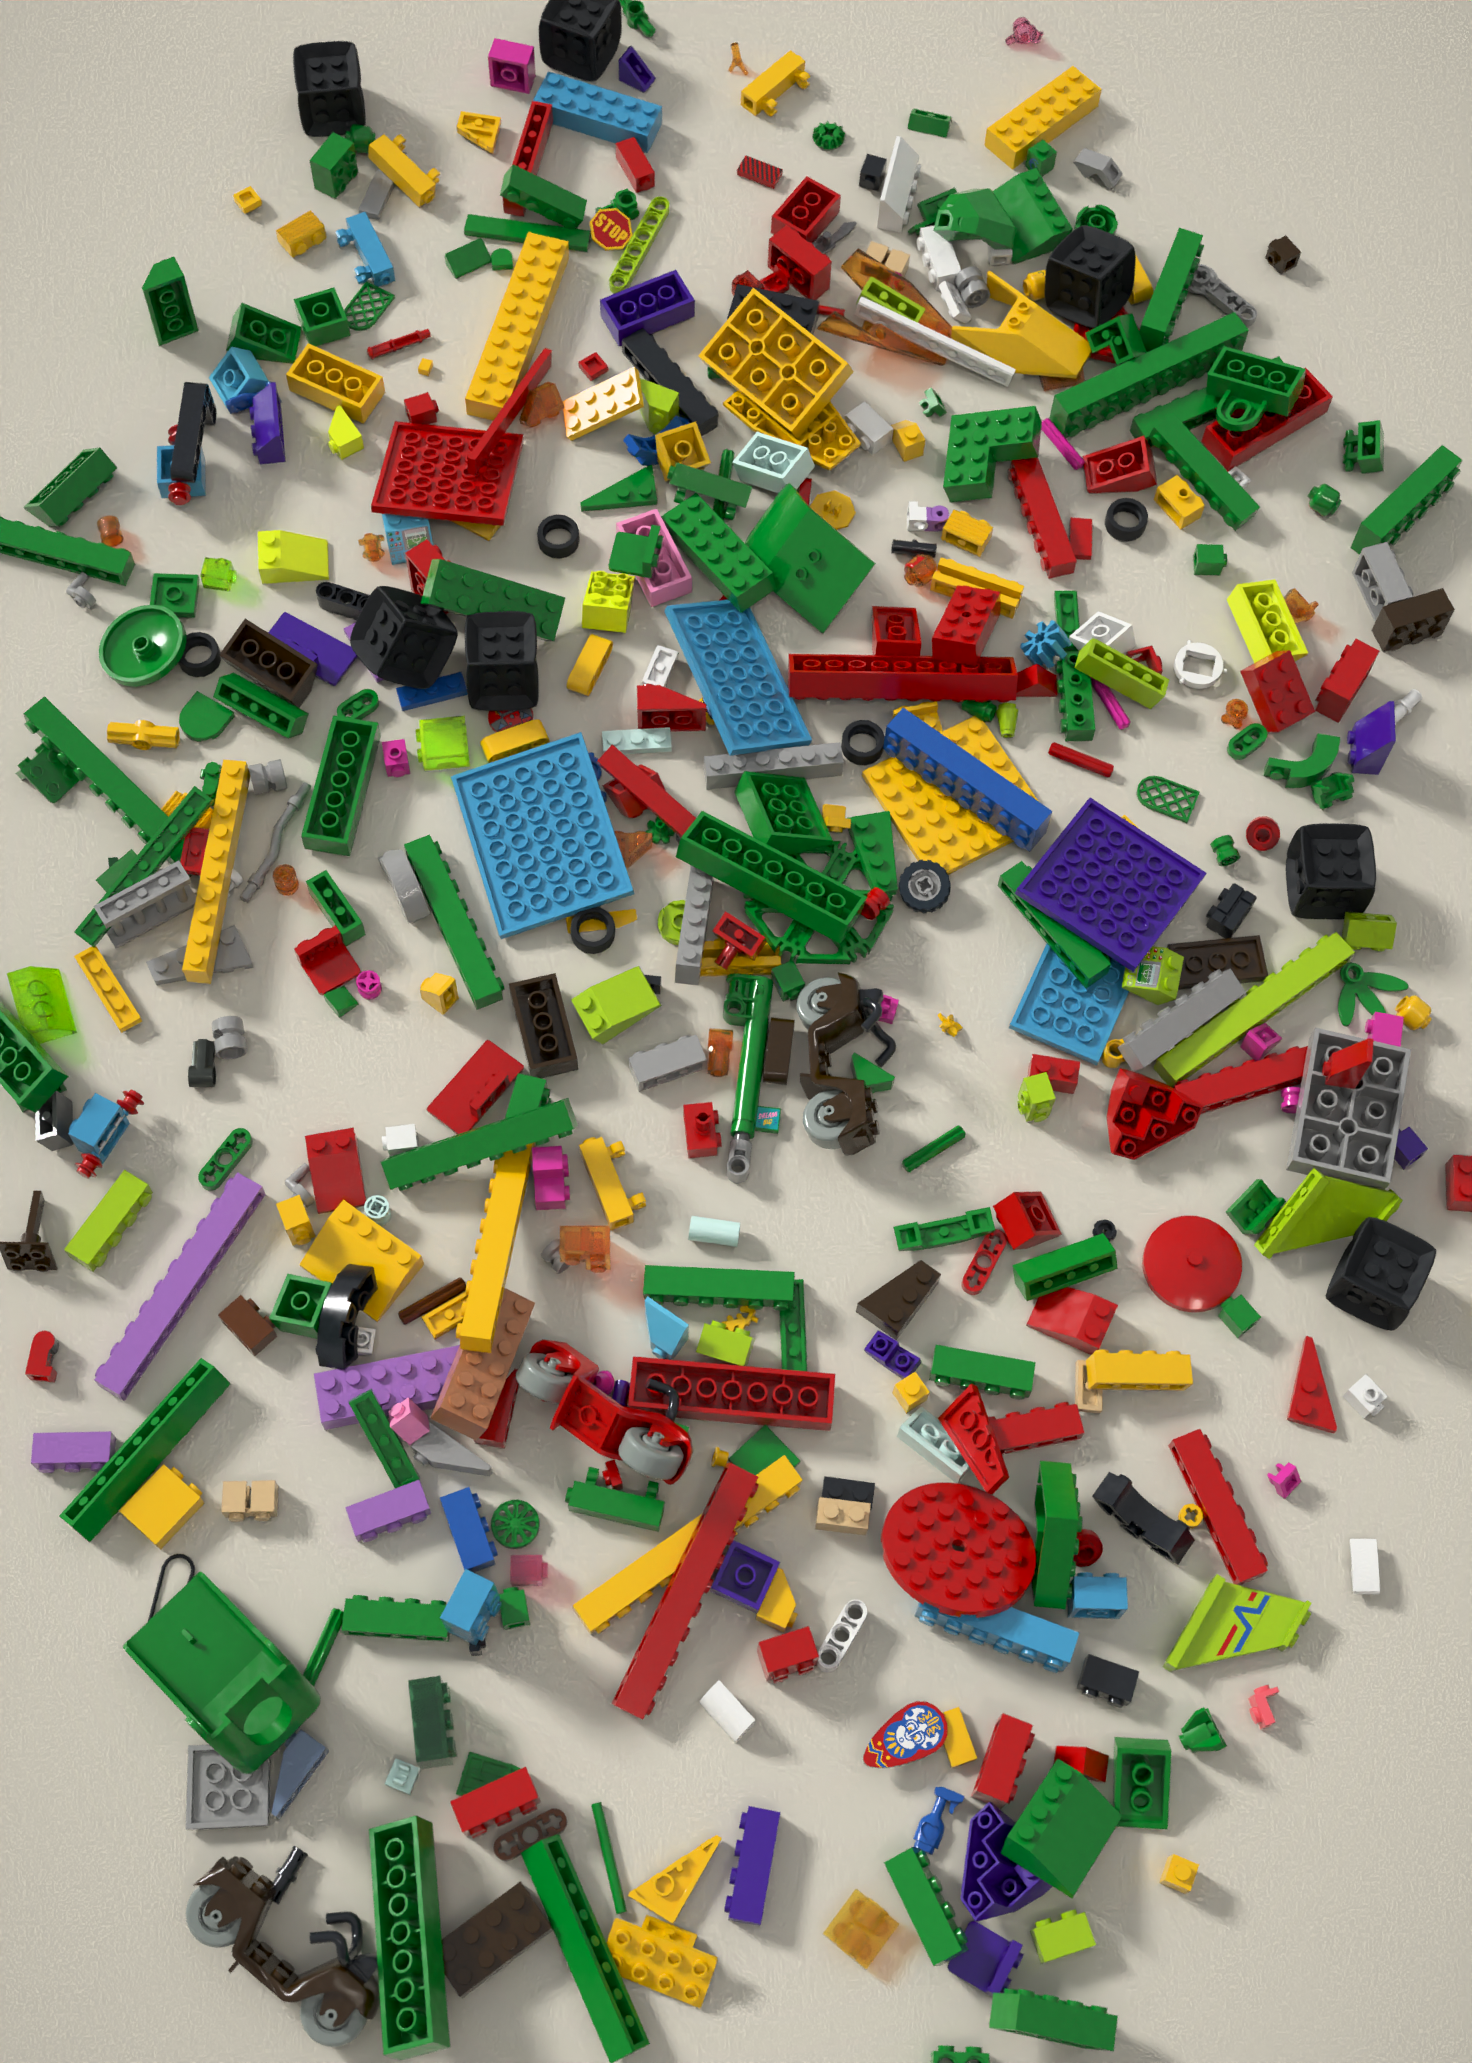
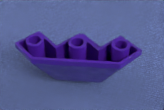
M988 1802L970 1819L960 1899L977 1922L1016 1912L1043 1896L1053 1887L1001 1854L1006 1838L1016 1822L992 1802Z

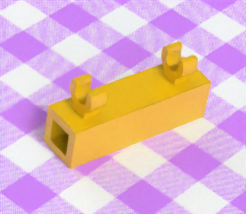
M791 50L741 91V106L754 116H757L764 110L768 116L772 117L777 113V110L774 109L777 106L775 100L795 83L802 89L810 85L806 81L810 78V75L805 72V60Z
M383 134L369 144L368 158L419 208L425 203H430L435 197V187L440 181L437 178L440 172L433 168L426 175L402 152L405 149L403 143L406 142V139L401 134L397 135L393 141Z
M591 1137L584 1140L579 1145L580 1155L610 1230L612 1231L633 1223L634 1214L632 1210L646 1207V1199L643 1192L628 1199L625 1195L611 1160L612 1158H619L625 1155L622 1141L606 1147L602 1137L597 1139Z

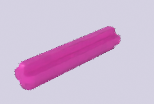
M1049 418L1042 420L1041 430L1075 470L1082 468L1085 461Z
M1091 677L1093 688L1118 728L1123 730L1129 727L1131 721L1111 689Z

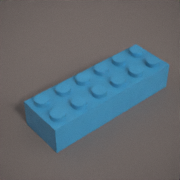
M549 71L533 101L552 104L554 125L615 144L635 137L645 153L649 152L662 125V106Z
M925 1602L924 1604H918L914 1615L919 1618V1622L925 1625H940L949 1634L957 1636L959 1633L969 1636L968 1640L979 1645H983L984 1642L993 1645V1649L1003 1654L1012 1652L1019 1655L1018 1659L1031 1664L1034 1661L1044 1664V1669L1054 1673H1058L1059 1670L1063 1672L1070 1664L1079 1636L1077 1631L1012 1607L987 1617L976 1618V1615L966 1614L956 1617L940 1613L939 1608Z

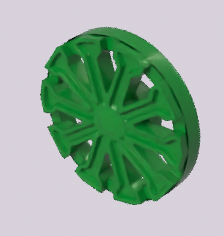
M519 1499L500 1504L494 1511L491 1519V1529L495 1539L502 1546L510 1549H519L529 1545L539 1532L540 1521L536 1510L528 1502ZM508 1506H514L513 1514L508 1509ZM519 1506H524V1509L518 1514ZM504 1511L508 1518L499 1515V1513ZM529 1511L533 1513L532 1516L524 1518ZM496 1521H500V1522H503V1523H505V1524L496 1526V1525H495V1522H496ZM530 1522H535L534 1527L526 1524ZM506 1530L502 1536L498 1535L499 1531ZM524 1530L531 1532L532 1535L527 1537ZM511 1534V1535H512V1541H511L510 1543H508V1542H506V1539H507V1538L509 1537V1535ZM517 1535H520L522 1538V1543L517 1542Z

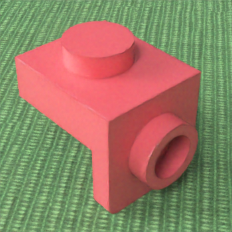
M1269 1685L1254 1689L1255 1694L1248 1698L1252 1707L1250 1708V1715L1253 1722L1258 1724L1260 1729L1275 1723L1266 1698L1276 1695L1279 1692L1278 1687L1271 1689Z

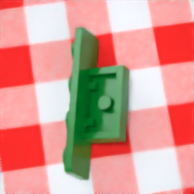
M956 188L919 202L917 206L924 222L914 225L909 229V235L916 233L918 236L920 235V228L935 225L939 208L950 194L957 193Z

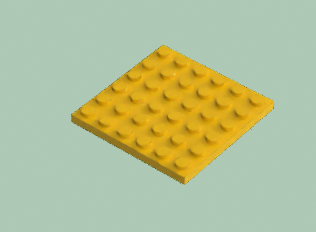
M973 716L940 732L1037 800L984 721ZM890 757L862 771L863 779L883 809L890 812L892 823L917 861L932 860L934 863L937 862L942 868L944 867L949 875L1014 842L1007 835L1000 834L990 823L980 820L977 814L970 809L963 808L957 800L951 796L944 795L940 788L926 782L920 774L914 770L907 769L903 762L897 758Z

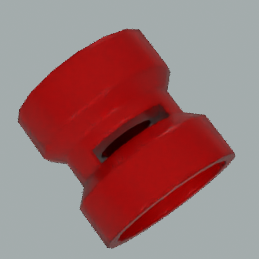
M874 887L867 894V899L861 913L862 916L869 920L875 919L879 915L880 910H884L889 906L890 900L888 895L880 888Z

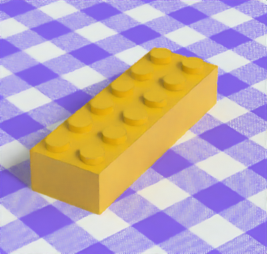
M1071 66L989 126L986 131L984 146L1013 170L1026 160L1029 148L1041 140L1050 143L1096 109L1099 105L1102 89L1077 68Z

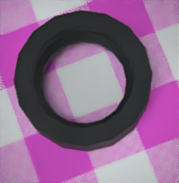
M1121 498L1111 503L1105 517L1107 532L1113 538L1126 542L1136 540L1142 536L1148 522V512L1145 506L1132 498ZM1119 512H1129L1138 518L1139 524L1130 528L1123 527L1114 520V515Z
M556 514L548 516L538 526V544L545 555L551 558H565L573 554L578 548L580 540L579 529L572 518ZM553 529H565L571 533V539L563 544H552L546 540L545 536Z
M194 632L186 635V647L178 662L182 671L193 677H205L213 673L221 662L220 650L216 640L203 632ZM196 646H205L211 649V656L202 663L194 664L185 659L186 653Z
M869 720L854 721L845 728L842 734L841 749L843 755L856 765L866 766L873 764L880 759L883 753L885 736L882 729L876 723ZM860 733L868 734L876 740V747L872 751L859 752L850 746L851 737Z
M599 907L577 912L572 919L571 937L579 950L589 954H597L607 950L613 943L615 923L613 917L606 910ZM586 920H600L606 925L607 933L599 941H587L580 936V925Z

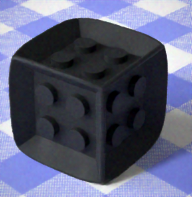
M549 0L543 10L539 23V48L543 62L555 70L576 78L596 81L609 65L619 45L622 33L620 1Z
M348 41L308 43L295 47L293 51L294 78L298 92L299 114L304 133L314 137L330 136L333 132L338 135H345L346 131H350L351 126L354 124L365 126L364 96L361 88L360 64L355 44Z
M1080 226L1073 230L1053 250L1048 259L1045 273L1046 306L1055 314L1089 328H1096L1110 321L1126 304L1133 290L1136 265L1134 246L1116 235L1095 227Z
M378 586L368 597L353 627L350 637L353 651L370 672L386 681L420 689L430 688L441 674L455 646L458 636L455 625L443 610L421 604V595L390 586Z
M520 611L481 612L467 616L465 622L466 682L468 701L471 708L483 711H509L530 709L537 706L539 698L538 667L536 661L537 631L533 614Z
M1320 823L1302 826L1295 832L1289 844L1286 859L1287 894L1290 911L1293 916L1304 919L1335 920L1344 919L1345 912H1365L1374 896L1376 885L1374 845L1368 827L1358 824Z
M1368 1217L1357 1228L1352 1241L1344 1251L1329 1283L1326 1299L1339 1309L1375 1327L1389 1331L1396 1330L1405 1321L1410 1309L1418 1299L1433 1266L1437 1250L1425 1240L1396 1225L1378 1218Z

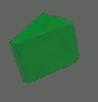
M345 986L324 994L325 1001L339 1018L359 1005Z

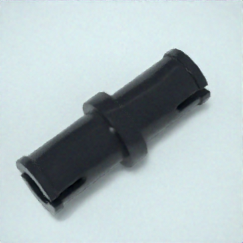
M892 540L891 553L907 554L914 558L917 555L932 558L936 556L937 544L920 543L917 540H912V542Z
M295 1846L292 1847L282 1867L277 1868V1875L273 1880V1888L276 1890L273 1902L278 1905L291 1882L294 1883L296 1881L295 1875L308 1856L306 1852Z

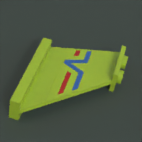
M1216 1574L1210 1581L1162 1667L1172 1672L1277 1648L1281 1652L1288 1646L1292 1648L1299 1637V1634L1296 1633L1299 1625L1304 1626L1311 1615V1612L1308 1611L1311 1602L1308 1600L1303 1602L1225 1582V1578Z

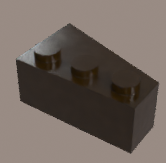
M920 1260L858 1302L856 1313L897 1340L938 1285L941 1273Z

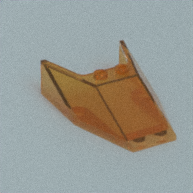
M859 248L842 264L841 268L861 290H863L872 276L926 309L918 322L919 324L951 338L952 326L910 281ZM836 311L830 314L817 328L820 331L940 366L945 365L947 358L901 337L882 324H873L864 320L862 327Z

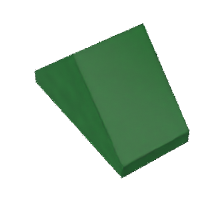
M853 1053L850 1063L853 1079L864 1080L867 1088L871 1087L872 1093L891 1090L895 1080L893 1075L857 1053Z

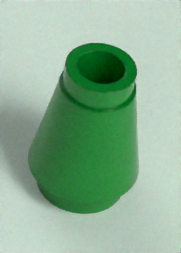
M964 700L961 709L972 716H976L981 721L991 722L996 714L997 706L992 701L976 702L975 700Z

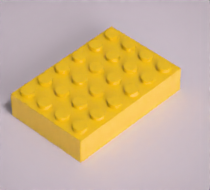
M754 288L698 355L706 366L737 391H740L796 439L800 438L854 372L844 359Z

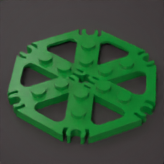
M832 841L829 845L788 855L807 865L800 854H827L830 860L822 873L844 884L852 870H859L865 876L859 857L856 858V850L854 849L851 853L846 852L847 843H843L841 848L838 849L841 841ZM855 890V891H857V892H859V893H861V894L867 896V894H868V892H869L870 890ZM745 893L743 896L745 899L752 900L745 901V913L761 935L766 938L774 953L780 946L778 955L782 956L785 951L790 952L789 961L791 962L795 960L796 955H799L795 964L850 965L851 962L855 963L857 960L855 953H860L865 958L867 952L870 954L894 911L893 904H889L884 910H880L879 915L876 917L877 923L867 938H861L855 928L852 927L841 944L832 940L838 948L836 954H811L806 950V946L815 930L793 919L784 936L777 937L763 921L762 915L764 913L781 912ZM893 895L888 896L890 902L892 900Z

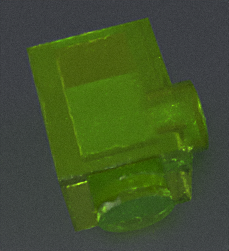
M205 557L200 574L203 587L230 592L232 583L235 584L237 578V571L234 570L232 561L224 558Z

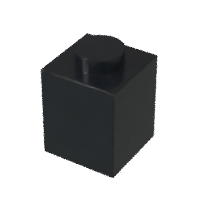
M867 154L860 171L859 186L879 191L886 172L887 159Z

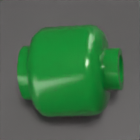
M354 124L351 126L350 131H346L345 138L354 142L355 153L368 154L369 144L375 141V133L372 132L369 126Z
M1321 484L1319 487L1314 486L1307 496L1310 498L1309 507L1322 516L1333 515L1342 502L1340 500V493L1327 484Z

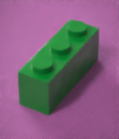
M327 870L306 881L309 894L332 927L336 925L345 946L366 935L362 921Z

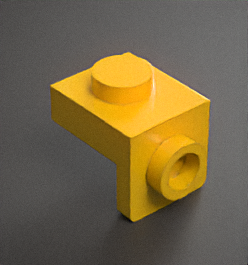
M823 805L822 817L827 828H829V832L842 833L843 829L850 828L851 819L845 818V806Z

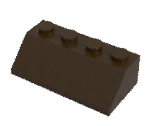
M246 618L219 654L228 665L298 708L301 707L312 691L318 664Z

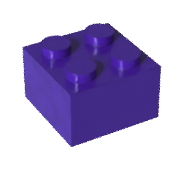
M733 1540L711 1586L710 1592L757 1614L780 1562Z

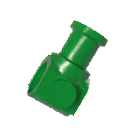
M628 188L618 191L615 194V199L611 200L609 205L595 209L597 213L599 209L617 208L630 220H634L639 216L636 195L629 191Z

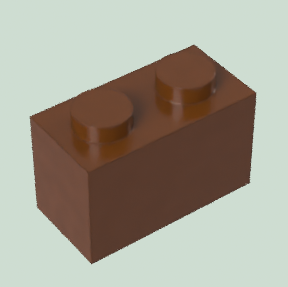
M240 1295L218 1316L221 1322L255 1357L277 1337L274 1331L276 1326L267 1315L263 1318L257 1312L260 1308L251 1298L246 1301Z

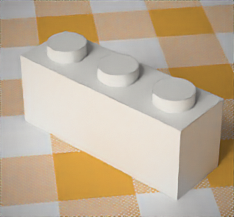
M934 226L920 228L917 247L918 250H922L923 264L925 267H928L930 283L934 284L936 291L940 290L939 285L944 280L956 286L954 279L961 271L951 241H947L933 231Z

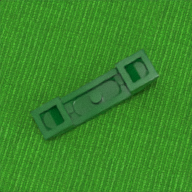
M990 1207L967 1211L965 1215L923 1224L913 1222L893 1227L899 1251L937 1248L972 1240L995 1232Z

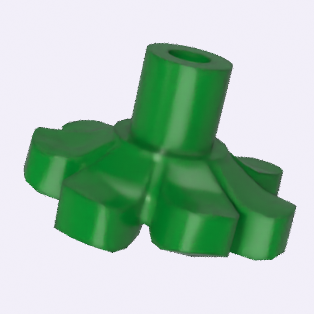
M658 817L655 818V822L649 820L647 823L649 830H646V837L648 839L652 838V842L655 844H659L660 840H662L663 844H667L670 842L669 836H674L675 834Z

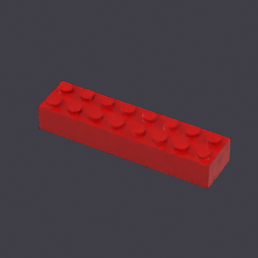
M633 1356L628 1400L629 1408L666 1415L669 1397L647 1389L646 1382L650 1378L672 1386L679 1393L680 1401L676 1418L823 1431L831 1430L835 1374Z

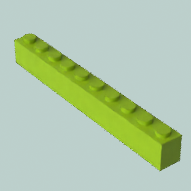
M1337 932L1331 936L1324 935L1317 941V946L1312 949L1310 947L1306 948L1300 953V958L1296 961L1289 960L1282 966V971L1277 974L1273 972L1268 975L1261 986L1254 985L1246 992L1247 996L1241 1000L1240 998L1236 999L1228 1005L1226 1011L1217 1013L1210 1019L1209 1023L1206 1025L1202 1024L1192 1032L1191 1036L1185 1037L1174 1045L1175 1047L1170 1051L1167 1050L1159 1056L1153 1069L1167 1085L1174 1088L1177 1082L1189 1078L1242 1040L1251 1029L1267 1022L1338 971L1343 965L1349 963L1355 952Z

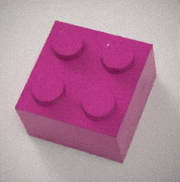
M494 38L488 54L490 86L530 94L536 77L534 46Z

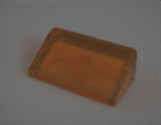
M1083 368L1077 378L1039 375L1044 391L1071 387L1085 381Z

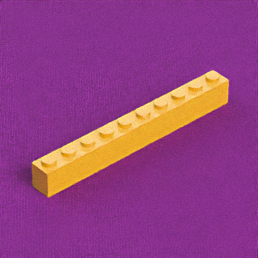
M223 760L182 967L187 982L211 984L231 882V873L234 866L251 777L246 761Z
M535 1142L526 1145L527 1149L513 1154L512 1150L504 1152V1157L494 1161L493 1173H496L495 1179H490L489 1193L492 1194L491 1198H486L484 1213H487L486 1219L482 1218L480 1223V1233L483 1234L482 1238L476 1241L475 1254H478L477 1260H472L470 1274L473 1275L472 1281L468 1280L466 1285L468 1300L463 1302L461 1307V1317H464L463 1323H458L456 1338L460 1339V1349L491 1353L532 1164V1147H535Z
M785 1455L756 1475L758 1476L756 1481L759 1484L753 1498H748L745 1504L747 1512L741 1522L737 1521L734 1531L743 1525L746 1528L750 1527L759 1520L758 1514L764 1510L767 1513L771 1512L780 1505L779 1499L785 1495L787 1498H790L800 1490L799 1485L803 1480ZM701 1515L573 1605V1610L590 1634L595 1631L597 1634H600L610 1626L609 1621L616 1616L621 1619L632 1611L630 1607L638 1600L640 1603L645 1602L654 1595L652 1593L653 1589L659 1585L664 1588L669 1584Z

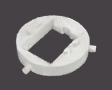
M1188 640V645L1179 650L1174 662V671L1180 680L1179 683L1191 688H1208L1219 680L1222 672L1227 673V669L1223 668L1222 657L1215 648L1204 643H1192L1191 640ZM1185 655L1215 661L1212 677L1183 671Z

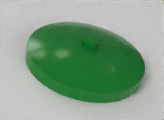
M159 605L135 607L117 617L106 629L99 645L100 664L108 676L121 685L137 687L151 684L167 675L180 661L186 647V630L177 615L166 607Z

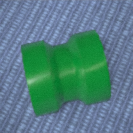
M1231 835L1218 837L1210 844L1213 852L1217 854L1216 859L1219 866L1231 865L1241 857L1238 850L1233 846L1234 840Z

